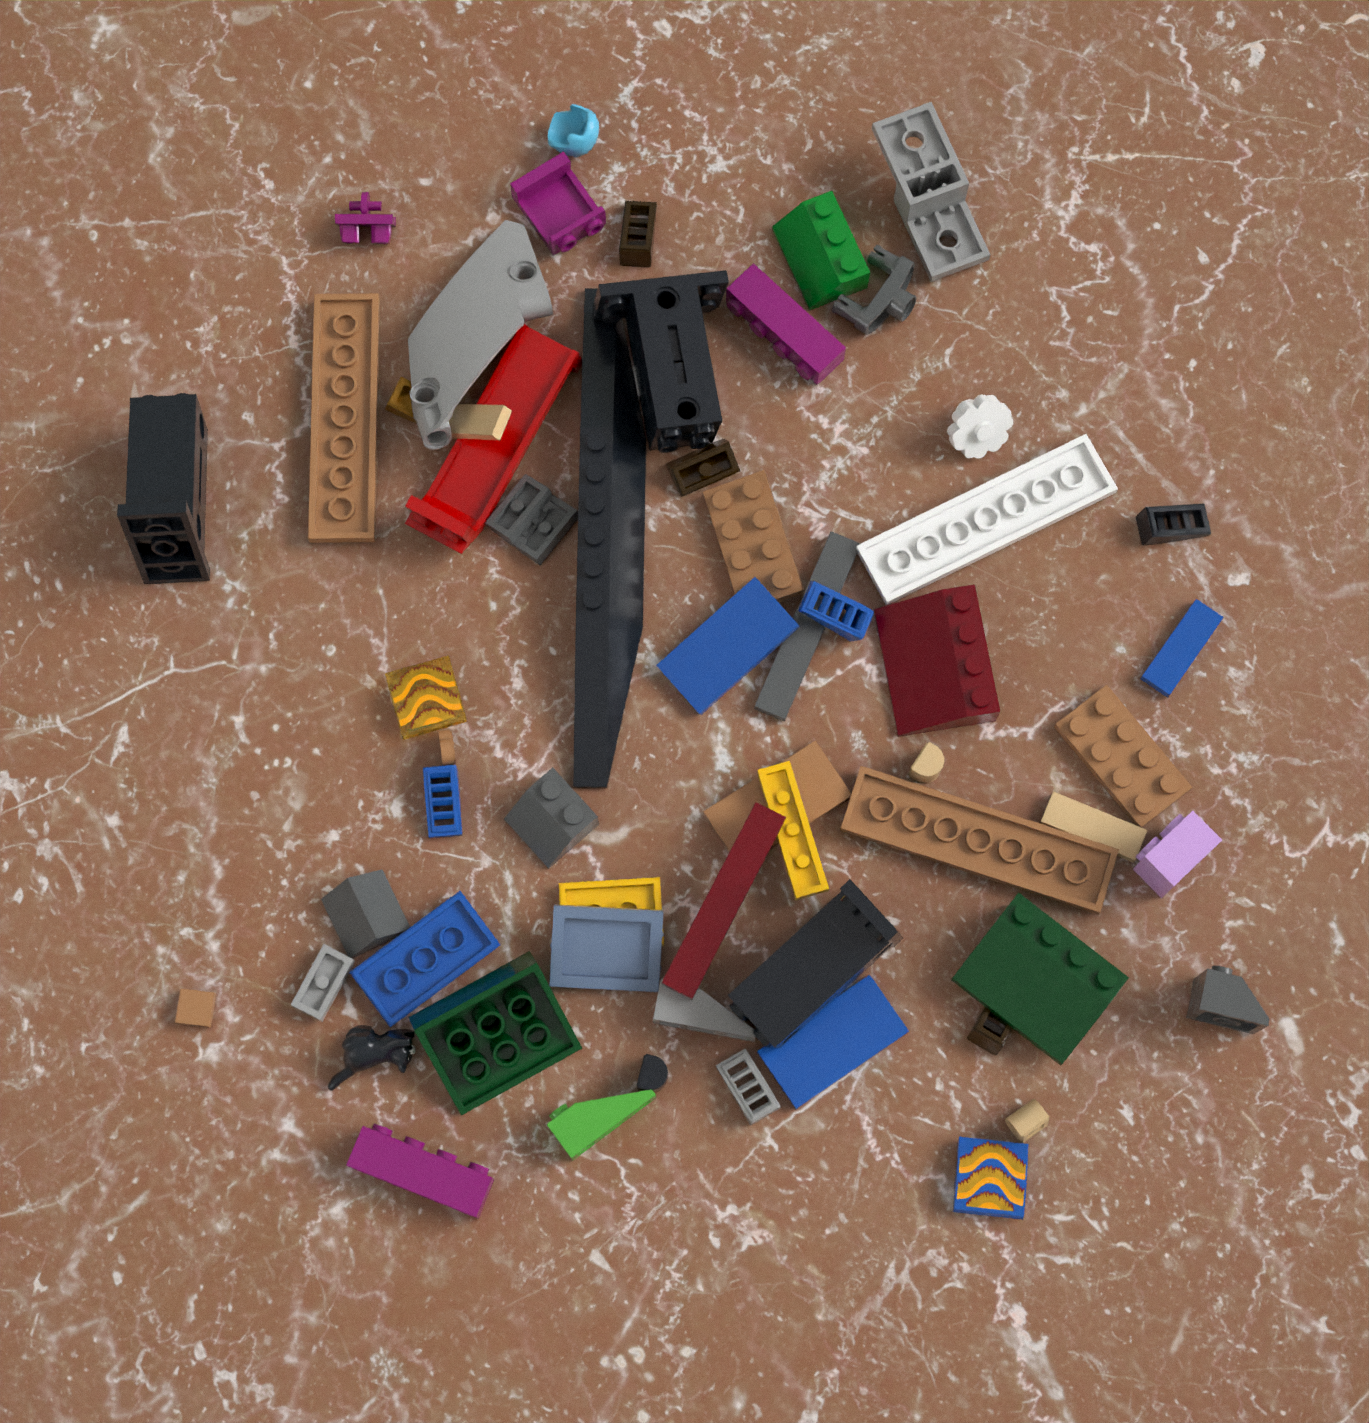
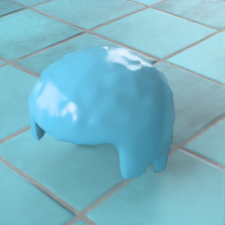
M571 104V110L560 111L554 114L548 129L547 138L549 146L562 153L564 151L568 156L579 157L587 154L594 147L599 135V121L593 111L576 104Z

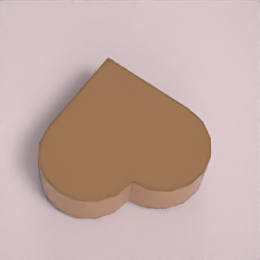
M450 729L440 730L438 733L442 766L456 765L452 731Z

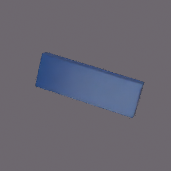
M1196 599L1140 680L1168 698L1224 617Z

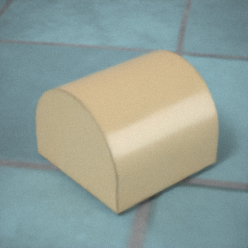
M931 742L926 743L908 773L909 777L923 784L936 780L944 765L942 751Z
M1032 1099L1005 1118V1122L1017 1141L1024 1143L1048 1126L1049 1115L1035 1099Z

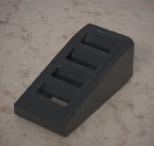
M1205 504L1145 507L1136 516L1142 545H1156L1211 535ZM1190 514H1193L1196 528L1191 527ZM1177 516H1180L1182 529H1179ZM1164 518L1167 519L1169 530L1165 528Z

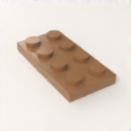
M765 470L703 491L735 594L754 577L761 582L778 602L804 594V588Z
M1108 685L1101 688L1054 726L1136 826L1143 828L1193 788Z

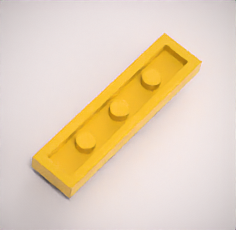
M790 761L757 770L767 808L786 817L777 835V841L795 900L829 891Z

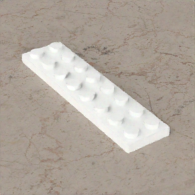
M1087 434L857 545V554L887 606L1115 494L1118 488Z

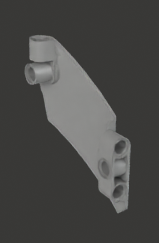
M505 220L453 276L408 338L412 411L423 444L428 449H441L450 443L452 433L449 419L452 417L455 407L498 352L525 324L524 322L553 315L552 304L526 228L522 224Z

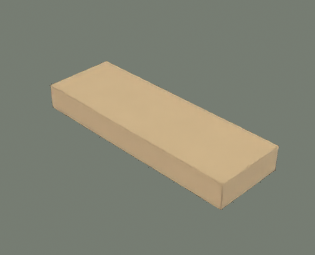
M458 404L453 411L452 417L449 419L452 438L500 440L512 410L504 405Z
M1054 791L1050 796L1040 824L1119 849L1118 857L1133 863L1136 861V855L1139 853L1147 830Z

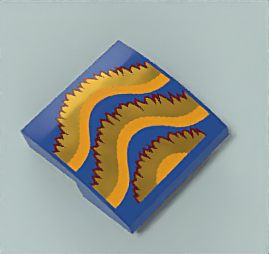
M959 1137L957 1142L953 1212L1023 1220L1027 1185L1028 1144Z

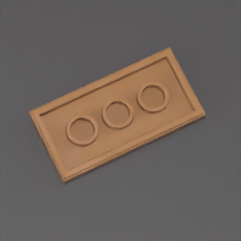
M816 740L781 762L790 761L809 825L850 799L851 792ZM758 777L703 811L704 816L728 852H730L755 802L767 807ZM776 837V839H775V841H774V843H773L771 849L774 848L775 846L779 845V844H778V841H777V837Z

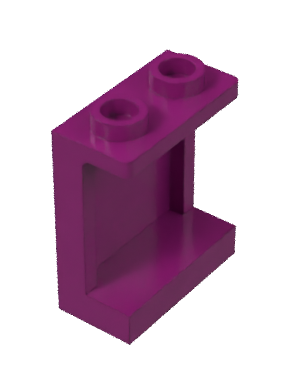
M564 151L510 183L513 200L553 256L560 251H569L577 244L578 240L587 235L593 236L597 234L606 224L604 208L602 206L598 207L573 173L571 161Z

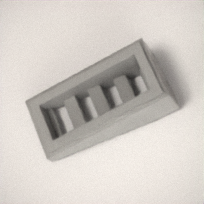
M746 1048L716 1065L717 1070L750 1126L781 1108ZM743 1061L746 1063V1068L732 1076L729 1075L727 1070ZM750 1073L753 1075L754 1079L737 1088L734 1082ZM756 1085L760 1087L761 1090L747 1099L743 1098L742 1093ZM765 1096L768 1102L751 1111L749 1105Z

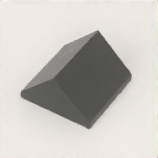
M382 869L349 877L321 899L348 957L352 959L395 939L410 928Z

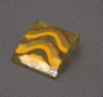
M449 655L385 673L403 740L468 722Z

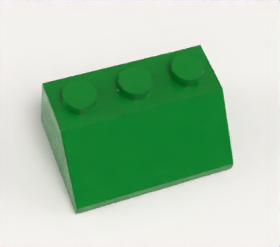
M833 191L803 201L772 226V231L809 311L838 300L841 294L849 296L868 288L870 271Z

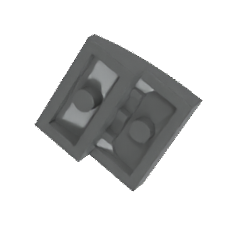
M525 474L487 519L485 524L522 554L541 565L578 520V511L554 496L548 487Z

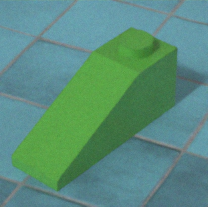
M650 1089L574 1103L570 1107L565 1103L549 1115L552 1121L547 1126L573 1161L655 1100L656 1094Z

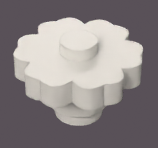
M981 394L974 400L967 399L962 401L952 414V419L955 423L951 424L947 429L950 443L956 450H961L967 458H982L988 450L991 452L999 450L1002 444L1008 440L1009 435L1006 430L1013 425L1010 409L1004 403H1000L994 395L986 396Z

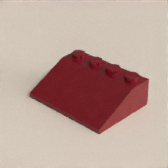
M975 584L942 589L874 609L898 737L995 722L1000 714V707Z

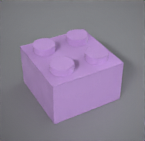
M1194 811L1185 818L1179 814L1159 834L1163 838L1161 841L1154 837L1136 855L1140 862L1133 870L1162 898L1212 851L1222 839Z

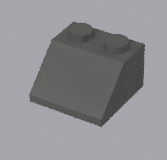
M553 767L526 790L504 818L507 824L548 869L599 825L598 816Z
M1212 966V969H1206L1194 978L1187 1019L1249 1034H1255L1269 1026L1270 1019L1241 976L1232 975V969Z

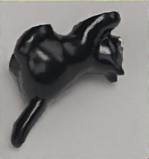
M358 1025L353 1027L346 1034V1038L342 1042L345 1068L332 1077L328 1084V1089L332 1091L356 1072L367 1070L385 1062L396 1065L401 1073H405L407 1065L416 1052L415 1047L412 1045L415 1031L410 1029H394L378 1035L371 1026Z

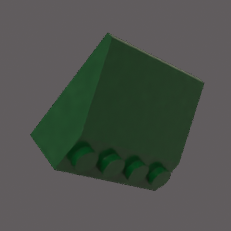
M1018 892L952 977L951 981L1061 1066L1108 1007L1129 977Z
M530 951L408 1017L418 1039L461 1116L582 1049L580 1042Z

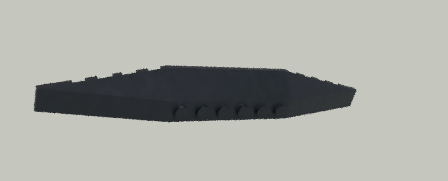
M585 288L573 788H607L631 677L643 631L646 436L623 318L615 323L593 320L592 307L598 288Z

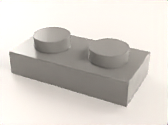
M323 944L291 1006L323 1022L355 960Z

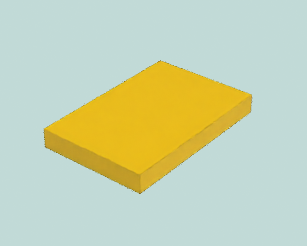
M660 877L558 883L560 905L662 910ZM664 936L662 937V946H664Z

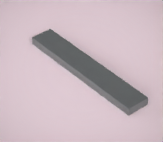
M830 532L804 592L806 593L810 582L815 581L841 593L858 553L856 546L861 543ZM805 593L793 617L800 627L782 642L754 706L755 710L784 722L826 628L798 611ZM819 595L813 609L818 610L823 596ZM833 602L830 603V606L826 612V615L828 616L833 608Z

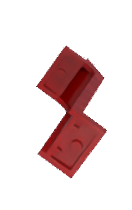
M524 324L515 333L477 402L480 405H504L512 410L501 439L457 438L425 496L420 500L411 495L405 507L411 513L405 524L462 554L483 531L486 525L485 522L492 515L571 371L579 372L582 366V359L579 353Z

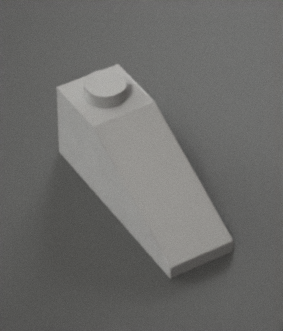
M663 979L660 980L653 1017L654 1024L745 1041H755L756 1036L753 1034L754 1029L700 988H698L693 1000L665 987L661 984Z

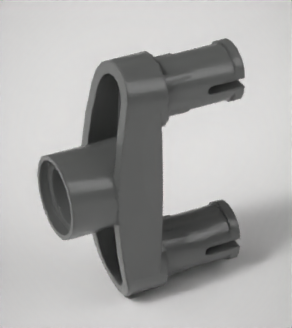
M876 245L873 248L875 252L871 251L867 262L890 274V276L869 306L863 307L847 298L844 294H841L838 297L840 302L835 301L832 307L834 314H838L855 324V329L866 335L875 331L890 315L901 322L906 320L912 312L917 299L915 295L906 291L913 275L915 263L904 256L897 257L883 249L880 245Z

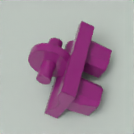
M369 192L361 193V201H349V210L361 211V214H335V224L340 226L342 243H360V227H371V243L390 244L392 227H396V217H393V214H370V211H382V202L370 201Z

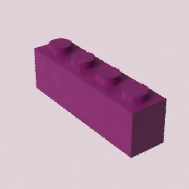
M754 263L726 288V305L735 316H742L750 323L751 330L758 337H765L773 344L772 348L782 359L788 358L796 365V371L805 380L811 379L816 385L820 384L844 360L846 347Z
M374 1123L372 1129L362 1126L346 1166L479 1219L494 1179L488 1176L490 1169L470 1162L468 1167L455 1163L457 1156L441 1149L437 1150L436 1155L423 1150L425 1143L408 1136L405 1137L404 1142L392 1138L393 1131Z

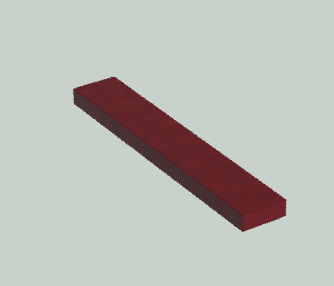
M755 802L661 983L662 985L693 1000L786 820L785 816Z

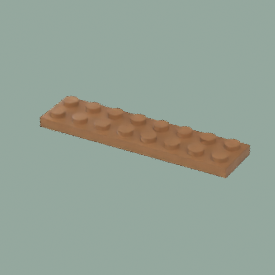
M379 293L314 294L308 540L310 543L375 542Z
M860 766L840 828L842 832L1097 915L1101 912L1119 852L1117 848Z

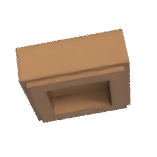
M180 989L175 1023L211 1028L216 993Z

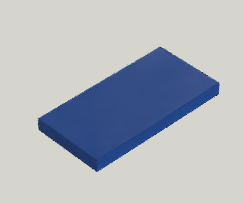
M754 577L656 666L693 708L702 715L800 626L761 582Z
M459 891L349 973L391 1028L498 948L500 943L463 893Z
M868 975L837 996L781 1048H774L773 1045L770 1048L764 1046L757 1051V1054L796 1110L906 1035L909 1030L873 978Z

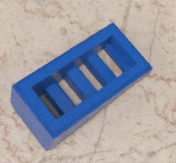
M815 581L810 582L798 609L799 612L850 642L864 638L874 615V611L863 604ZM819 595H821L823 599L818 610H815L813 608ZM833 602V608L828 616L826 615V612L830 606V603ZM845 609L846 612L843 616L842 621L840 622L838 621V619L841 615L842 610Z
M457 766L424 767L423 778L428 837L463 836ZM432 779H451V783L432 784ZM452 791V797L433 798V793ZM453 805L452 811L434 812V807ZM454 819V824L435 826V820Z

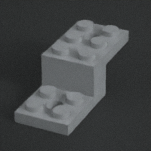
M932 102L873 123L872 131L896 181L893 201L930 282L988 261L990 259L989 250L965 201L969 181ZM909 137H917L923 144L919 148H911L906 144L905 140ZM944 235H950L955 238L957 243L953 247H945L940 243L939 239Z

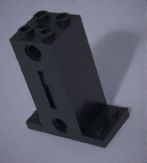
M727 270L598 285L592 307L593 320L615 323L622 318L626 319L649 451L659 450L660 453H669L677 450L678 447L690 446L692 449L705 448L710 443H713L719 430L722 416L702 313L711 312L719 308L729 283Z
M197 394L145 395L143 397L130 398L126 504H118L117 517L144 584L210 581V567L205 556L208 429Z
M851 879L840 888L841 892L728 994L733 1001L729 1007L742 1021L745 1020L747 1022L750 1020L757 1027L753 1034L765 1047L768 1046L770 1048L773 1045L774 1048H781L887 950L891 947L894 948L903 939L896 928Z

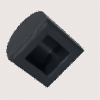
M646 1054L643 1057L637 1089L638 1091L653 1090L654 1093L659 1092L664 1088L668 1080L667 1066L661 1058Z

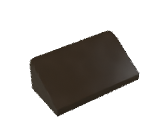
M720 439L705 448L697 449L666 463V467L681 497L740 472L731 445L726 439Z

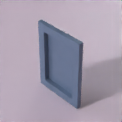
M554 904L552 942L550 944L549 986L658 992L660 971L662 970L660 963L662 937L664 936L662 931L664 911Z

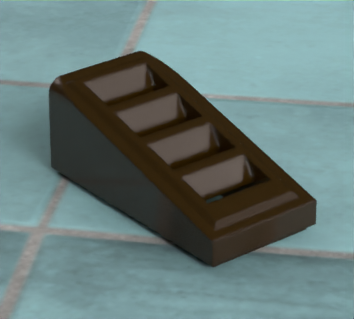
M625 201L619 245L620 265L651 267L657 202ZM631 215H643V216H648V219H647V218H631ZM630 227H639V228H647V229H635V228H630ZM629 239L646 240V241H630Z
M984 1006L967 1039L989 1053L997 1055L1003 1048L1013 1028ZM990 1016L991 1018L1005 1025V1027L1002 1028L998 1026L997 1024L988 1020L987 1017Z

